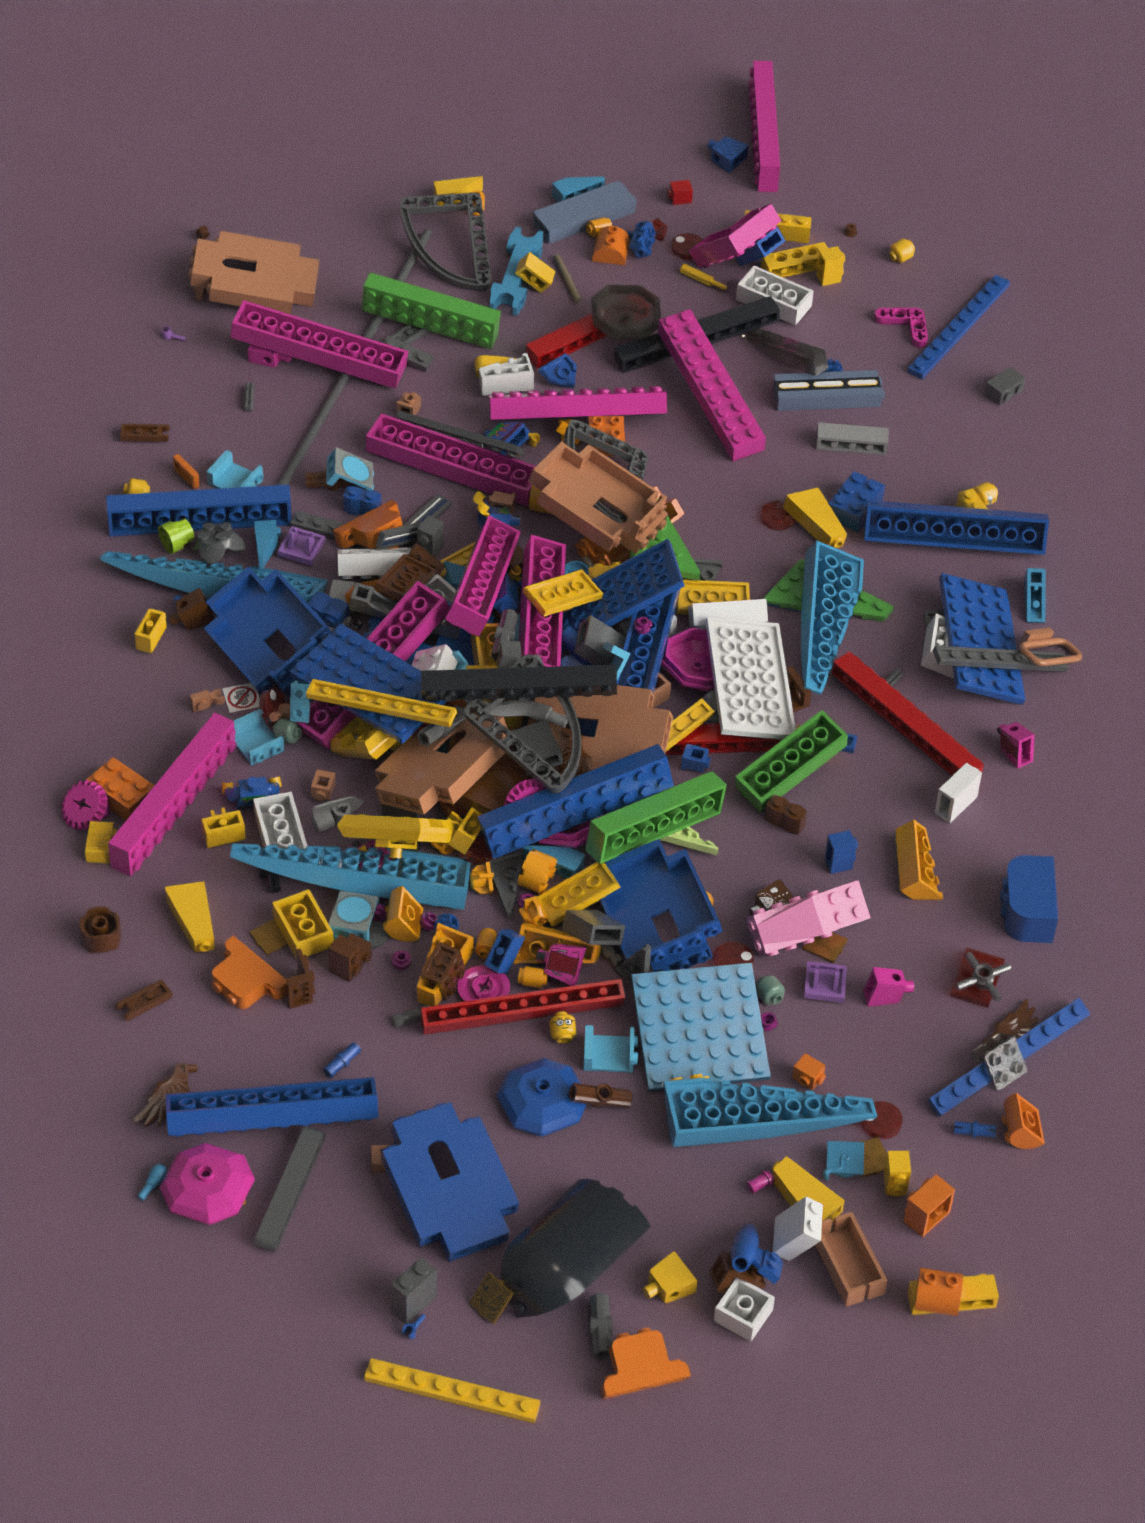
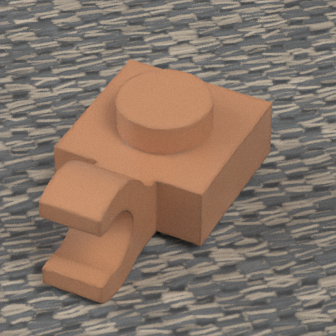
M207 689L190 695V705L193 713L210 708L211 703L220 705L225 702V697L221 696L220 689H215L210 693Z

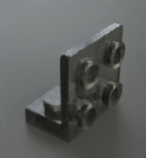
M998 1033L970 1052L972 1060L985 1063L993 1086L997 1091H1000L1027 1072V1067L1016 1038L1013 1035Z

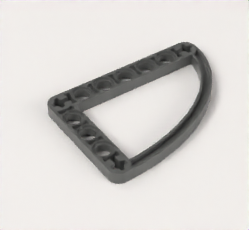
M461 193L404 197L400 200L401 219L407 238L420 260L435 275L454 286L464 289L488 290L491 287V272L482 198L479 194ZM460 200L462 203L456 205L453 201ZM472 200H475L476 206H473ZM438 201H443L445 204L439 206L436 203ZM422 202L428 203V206L422 207L419 204ZM467 210L475 279L457 275L434 260L417 237L409 214ZM477 212L480 216L473 217L471 214ZM477 225L480 226L481 229L474 230L473 227ZM476 239L483 240V242L480 244H477L474 241ZM482 252L485 256L478 257L476 254ZM485 266L487 269L480 271L478 267ZM485 276V283H482V277Z
M573 419L569 422L565 431L564 444L575 450V438L629 462L627 470L643 480L648 462V454L645 451L581 421ZM600 501L593 506L617 523H625L627 521L624 514L618 510L614 514Z
M525 655L510 668L546 666L535 656ZM557 697L567 716L572 733L571 757L562 775L489 713L505 698H495L489 704L483 703V699H475L466 705L464 710L466 719L552 793H560L568 786L575 776L580 763L582 743L579 721L570 698ZM470 711H477V715L474 713L470 715ZM484 721H490L493 723L492 726L488 728L482 726V723ZM502 732L506 734V737L500 740L495 735ZM512 744H517L520 748L517 751H511L509 747ZM526 756L533 757V761L531 763H525L523 761V758ZM539 768H545L547 773L539 775L536 771ZM552 780H553L555 783H557V782L559 781V785H557V784L552 785Z

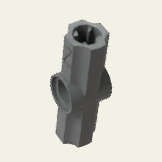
M507 609L502 612L491 653V658L495 662L497 655H499L501 641L514 640L515 627L518 620V614L515 610Z
M457 705L454 707L457 714L450 727L429 723L428 726L417 733L418 742L428 747L439 738H445L456 726L466 720L465 709Z
M596 1293L590 1296V1336H592L593 1356L599 1360H606L610 1357L609 1347L612 1344V1316H610L609 1296L604 1293Z

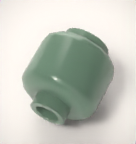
M288 718L279 719L272 729L275 739L282 736L284 743L294 744L302 735L301 727Z
M765 975L756 982L757 996L763 1003L773 1005L782 1001L785 988L775 976Z

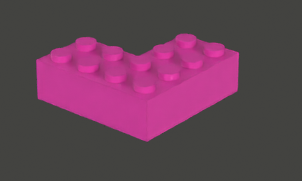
M772 204L762 206L761 208L751 210L732 226L709 234L688 251L698 268L703 266L707 268L714 263L722 262L724 259L727 261L734 256L739 257L745 253L744 249L751 248L756 244V240L763 239L766 236V232L776 229V225L781 219Z

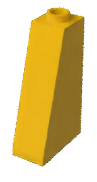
M819 488L796 492L786 496L783 508L814 538L834 548H840L844 545L847 533Z
M205 882L166 886V902L194 952L215 950Z
M786 1156L782 1161H777L773 1165L772 1175L775 1179L773 1183L790 1206L804 1197L823 1204L822 1221L831 1218L833 1222L834 1218L843 1212L845 1200Z

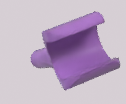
M164 326V331H161L162 337L165 340L171 338L182 341L186 340V337L172 333L169 326Z

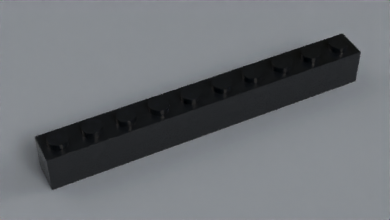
M769 296L697 321L712 344L779 322L780 308L773 298ZM659 333L614 347L615 361L623 373L672 357Z
M616 665L421 671L422 701L429 702L463 699L472 701L475 699L493 700L495 698L532 699L534 697L552 698L559 696L566 698L573 696L591 697L593 695L611 696L617 695Z

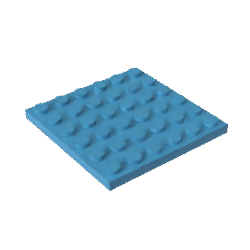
M752 963L631 975L648 1092L664 1090V1081H670V1079L682 1077V1080L690 1079V1076L695 1074H702L703 1077L709 1076L711 1081L714 1082L726 1080L730 1081V1083L770 1080L771 1075Z

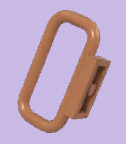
M1051 628L1026 630L1018 644L1019 651L1037 666L1046 667L1074 663L1082 659L1081 652L1071 642L1060 637L1052 638L1054 631ZM1061 645L1073 655L1040 659L1028 649Z

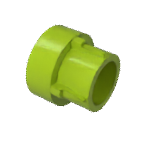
M186 519L175 522L168 521L158 526L160 540L170 554L182 550L185 544L195 539L193 529Z

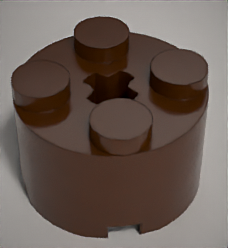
M97 906L87 910L79 922L81 941L85 948H87V951L89 953H105L116 950L122 937L119 915L115 911H110L105 906Z

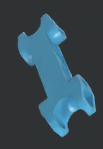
M515 227L514 231L510 234L506 252L512 254L502 284L495 282L492 284L490 308L497 309L501 304H508L512 306V314L518 315L524 307L527 288L522 287L524 280L517 276L515 272L519 260L527 253L531 252L537 258H541L544 231H537V234L533 237H524L521 235V227Z

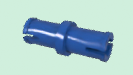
M355 1042L350 1043L347 1048L341 1053L338 1052L335 1058L323 1068L324 1073L329 1078H332L343 1067H347L349 1061L361 1052L360 1047Z
M955 1121L954 1127L960 1128H954V1134L972 1135L973 1138H977V1136L996 1138V1132L993 1131H996L997 1125L979 1124L978 1121H974V1123Z

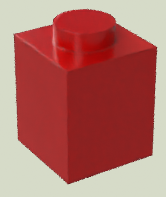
M690 180L670 182L667 196L668 199H671L673 205L692 203L693 188Z

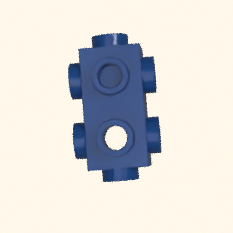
M649 221L636 223L635 230L627 232L629 237L632 238L630 248L637 258L647 257L652 253L651 248L655 242L654 236L656 232L653 224Z

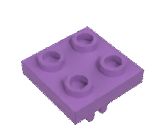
M292 526L278 549V556L312 566L326 541V537Z
M807 961L804 998L844 1003L847 966Z

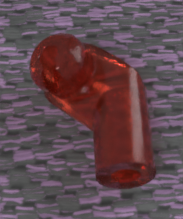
M656 218L652 222L654 229L658 232L656 238L659 241H663L668 227L659 218Z

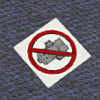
M251 683L222 689L230 713L262 707L258 692Z

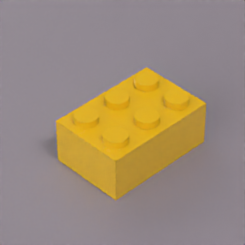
M309 889L272 902L273 918L296 960V949L301 948L303 955L306 954L308 957L327 950L334 942L333 931Z

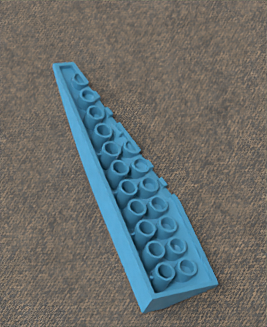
M106 551L100 556V560L174 589L191 593L200 588L205 597L211 598L245 570L242 569V565L237 564L225 567L224 563L216 562L212 565H207L206 561L176 558V562L167 561V557L149 559L148 555L132 557L130 553ZM251 566L253 572L261 580L274 571L268 568L259 570V567ZM279 571L307 604L316 592L324 593L328 584L327 579Z
M232 844L230 852L231 858L303 882L383 898H390V894L395 888L403 886L418 903L429 904L433 907H449L453 910L465 909L471 860L402 849V858H393L390 861L388 860L390 854H386L382 868L378 869L380 854L375 847H369V851L364 852L358 850L357 847L341 850L338 846H306V849H297V845H288V849L278 848L277 845L260 848L258 844ZM363 860L362 871H361V869H360V867H359V863Z

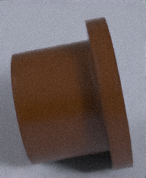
M849 223L846 225L844 230L845 236L855 237L857 235L855 224Z
M206 225L200 226L195 232L197 236L204 240L210 236Z

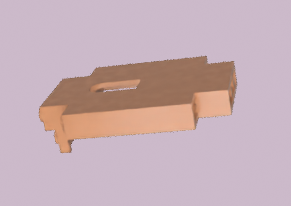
M220 231V235L215 238V241L198 239L197 245H193L192 255H195V257L191 256L190 267L193 268H189L188 278L191 279L190 286H194L193 292H196L195 299L202 300L203 290L207 288L206 293L210 294L209 301L241 306L243 300L291 314L292 303L313 306L319 260L299 256L301 248L299 244ZM225 259H236L257 263L256 270L251 272L229 268L222 261Z
M560 442L533 469L528 481L541 490L537 501L538 505L608 552L613 547L616 548L621 544L637 554L640 549L644 550L649 540H653L658 534V530L662 531L667 524L666 518L668 513L665 511L667 507L665 503L668 497L661 494L659 499H657L659 491L589 444L578 453L563 442ZM601 499L624 514L627 521L625 523H617L593 506Z
M617 685V695L570 697L577 718L598 721L595 737L583 736L582 740L584 751L592 757V770L656 744H659L664 753L666 752L673 716L670 710L653 708L655 695L651 689ZM536 697L533 700L534 702L551 706L553 708L552 711L566 715L557 697ZM529 718L527 726L537 723V721ZM548 722L562 753L566 749L565 745L568 737L561 734L560 726ZM559 765L553 767L557 772L561 771Z
M470 711V715H471L472 713H474V714L477 715V711H475V712ZM493 716L507 728L504 716ZM467 719L456 726L445 738H439L428 747L418 742L417 733L419 731L417 730L375 770L379 781L375 790L381 804L425 815L438 801L454 804L505 752ZM484 721L482 723V726L488 728L492 726L493 723L490 721ZM500 732L495 737L501 740L506 737V734ZM456 733L464 736L447 754L436 751L449 737L452 738Z

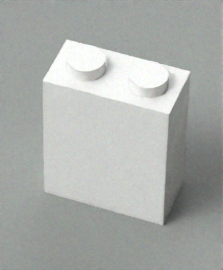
M968 763L963 765L939 788L934 814L951 823L977 798L982 772Z
M804 1197L777 1215L774 1224L773 1252L781 1258L791 1261L820 1242L823 1204Z

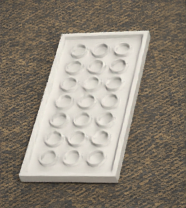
M707 617L705 623L721 734L783 740L794 732L796 727L779 623Z

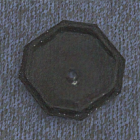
M607 285L591 297L593 326L612 340H643L658 329L659 319H661L660 299L641 285Z

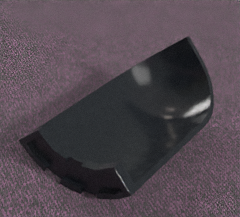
M593 1179L577 1180L509 1244L504 1253L501 1264V1280L514 1293L509 1304L517 1318L545 1314L565 1305L584 1292L651 1227L644 1214L636 1205L632 1207L624 1199V1194L614 1187L607 1188L601 1185L600 1181Z

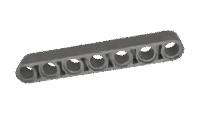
M304 1126L256 1234L255 1246L273 1252L277 1251L321 1151L326 1136L325 1131Z

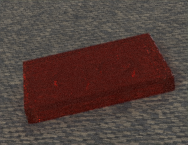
M966 948L950 997L989 1008L992 996L987 989L979 990L972 985L958 991L955 983L972 977L974 970L965 958L968 952H972L979 964H988L993 969L1004 965L1005 959ZM1000 975L994 977L993 985L995 988Z

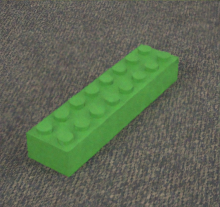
M371 272L363 285L362 311L415 327L425 328L435 333L492 349L498 337L501 315L499 310Z
M711 771L609 814L595 818L590 822L586 851L599 864H602L652 841L664 838L721 814L727 784Z

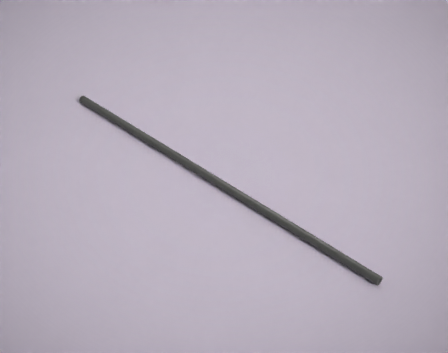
M425 229L419 239L423 247H425L432 235L430 229ZM414 249L396 280L405 282L418 259ZM375 315L363 337L372 339L384 317ZM342 372L278 485H288L351 375Z

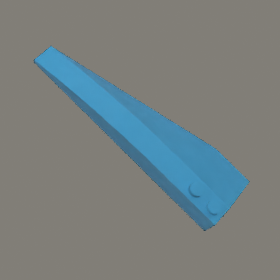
M816 541L805 554L801 610V660L804 688L821 695L828 679V673L832 669L833 660L837 656L838 647L841 645L848 627V621L853 614V608L858 601V595L862 590L864 560L819 541Z
M710 1078L664 1081L663 1083L668 1130L673 1147L772 1138L828 1129L877 1118L874 1102L871 1098L847 1095L844 1098L837 1097L831 1093L826 1095L815 1094V1091L807 1090L803 1093L796 1092V1089L766 1085L755 1087L751 1086L750 1083H742V1085L730 1084V1081L721 1080V1082H714Z

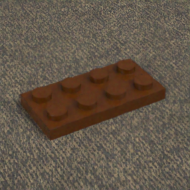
M403 554L376 582L374 589L379 590L384 595L395 598L399 602L417 581L426 586L435 576L437 570Z

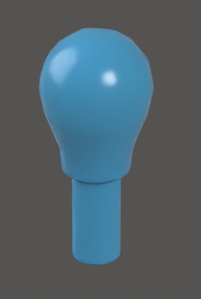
M157 1164L151 1168L146 1185L137 1195L140 1200L144 1201L151 1190L162 1183L168 1172L167 1167Z

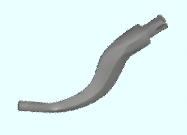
M463 699L467 704L471 702L469 700ZM482 700V702L485 703V704L491 703V702H486V701H483V700ZM534 701L500 702L489 712L493 716H527L537 722L547 720V722L563 728L568 723L566 715L552 711L553 708L549 705Z

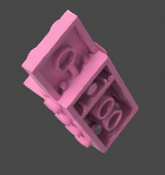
M857 880L821 893L818 890L806 893L807 897L801 899L800 896L789 899L790 903L784 905L782 902L771 905L772 909L767 911L764 908L753 911L754 915L746 918L758 955L767 954V957L779 954V949L785 948V951L797 948V943L803 942V945L815 941L814 937L820 936L823 939L832 936V931L871 918L859 881Z

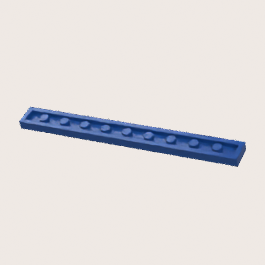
M995 274L908 367L907 373L923 379L1009 287L1010 281Z
M1080 998L1076 999L927 1099L928 1103L936 1115L940 1117L1091 1015Z

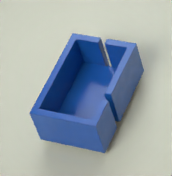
M853 471L828 504L842 526L859 532L865 524L867 500L882 501L885 484L873 479L867 480L868 477Z

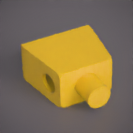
M673 1251L650 1269L648 1276L649 1284L643 1287V1292L648 1299L658 1294L664 1303H669L696 1293L698 1281L677 1253Z

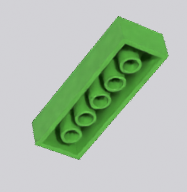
M821 710L736 775L735 787L761 813L766 809V804L773 795L782 797L847 746L848 735Z

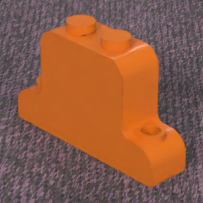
M390 500L334 529L333 533L337 546L348 548L359 544L369 549L376 548L380 531L403 526L397 502Z
M234 935L225 942V952L223 953L225 960L212 970V988L215 992L221 993L231 1005H235L239 1009H247L264 995H269L276 1000L287 996L286 979Z
M643 1328L637 1331L638 1334L629 1336V1332L616 1335L617 1339L609 1347L615 1374L604 1377L605 1381L601 1386L603 1399L687 1380L691 1376L687 1363L680 1361V1359L669 1360L663 1335L657 1330L650 1331V1328Z

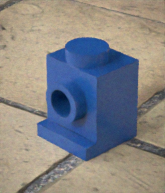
M687 744L682 756L681 770L689 769L703 773L705 768L709 769L711 758L708 757L709 749Z

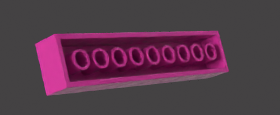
M753 61V67L749 69L750 80H748L749 109L752 110L750 112L751 131H754L752 132V142H754L752 144L753 163H756L754 164V174H757L755 175L754 184L758 186V192H778L780 157L773 62Z
M243 300L231 327L230 338L395 389L407 366L409 352L407 350Z
M691 309L659 319L658 333L731 460L736 461L764 451L765 435Z
M637 386L632 387V390H627L625 387H615L614 391H609L608 388H597V391L582 388L580 392H574L573 389H562V392L544 390L545 393H539L537 390H528L527 394H521L520 391H509V394L496 391L492 392V395H488V416L491 420L667 413V394L660 386H649V389Z
M382 413L366 435L367 452L493 494L494 491L508 494L515 492L516 503L529 506L532 484L528 481L533 469L536 467L535 465Z
M488 515L478 534L445 620L454 626L466 630L469 634L479 637L491 614L521 531Z
M531 535L524 549L519 625L521 656L540 655L546 667L560 666L563 611L543 617L522 591L526 586L565 575L566 545Z
M417 581L367 639L406 662L447 615L449 605L445 598ZM313 699L310 703L309 723H296L301 727L304 734L329 750L331 739L351 722L356 715L338 704Z
M214 712L108 842L111 868L130 877L135 871L140 869L142 862L151 855L153 848L161 843L165 833L172 829L174 822L183 815L186 807L193 803L195 796L204 789L206 782L214 777L218 767L225 763L226 757L234 752L237 744L235 742L236 730L233 720Z

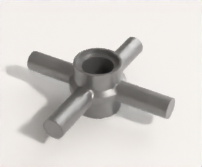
M968 952L965 958L974 972L972 977L955 983L956 989L959 991L974 985L979 990L987 989L995 1002L1000 1001L1002 997L993 985L994 977L1011 971L1010 964L1007 963L993 969L988 964H979L972 952Z

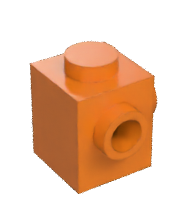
M804 1053L794 1065L792 1078L798 1081L800 1085L813 1090L817 1084L821 1085L825 1080L826 1074L824 1072L826 1065Z

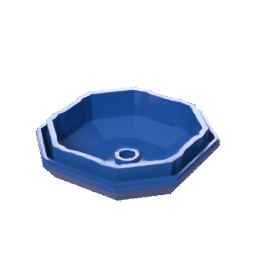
M546 1058L507 1071L496 1094L515 1129L540 1137L579 1123L587 1105L585 1103L572 1102L569 1099L571 1084H581L572 1067Z

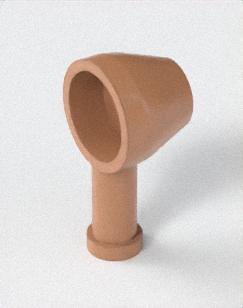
M290 703L280 704L277 712L270 713V720L275 722L281 718L290 719Z

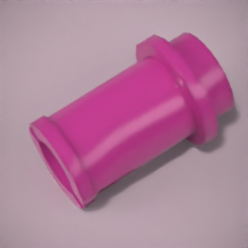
M763 1170L761 1175L746 1182L749 1191L754 1194L767 1185L771 1186L775 1179L769 1170Z

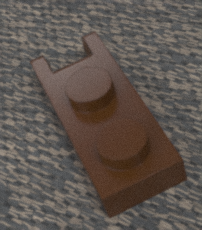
M121 423L120 439L121 441L167 442L169 436L162 434V432H168L170 426L168 424Z
M161 979L117 1002L115 1008L117 1010L126 1008L128 1013L123 1018L125 1021H129L173 998V992Z

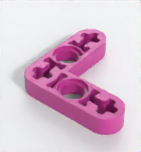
M878 308L875 311L874 320L876 323L882 325L909 324L912 344L917 348H923L927 345L928 333L922 309ZM915 326H919V327H921L922 329H916V328H914V327H915Z

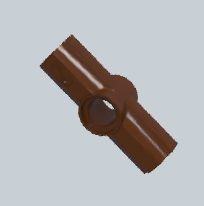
M326 470L325 472H305L306 488L326 487L330 491H336L341 486H356V484L339 478L333 486L326 484Z
M573 1083L569 1091V1099L572 1102L590 1104L595 1108H601L602 1106L629 1108L633 1099L632 1092L629 1089L613 1088L606 1083H601L598 1086Z

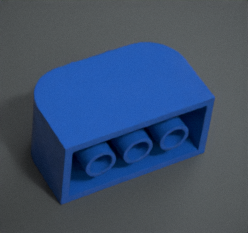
M1017 856L1008 864L1006 877L1002 878L1003 890H1000L999 901L1003 902L1000 908V917H1004L1005 930L1010 937L1021 942L1053 943L1058 923L1054 856Z

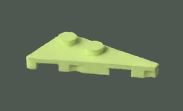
M690 827L660 839V841L712 855H717L718 847L709 840L703 841L699 838V833Z

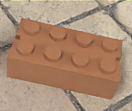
M853 1212L836 1216L832 1233L831 1218L822 1221L821 1241L815 1244V1247L845 1307L863 1302L865 1296L869 1300L884 1295L888 1280Z

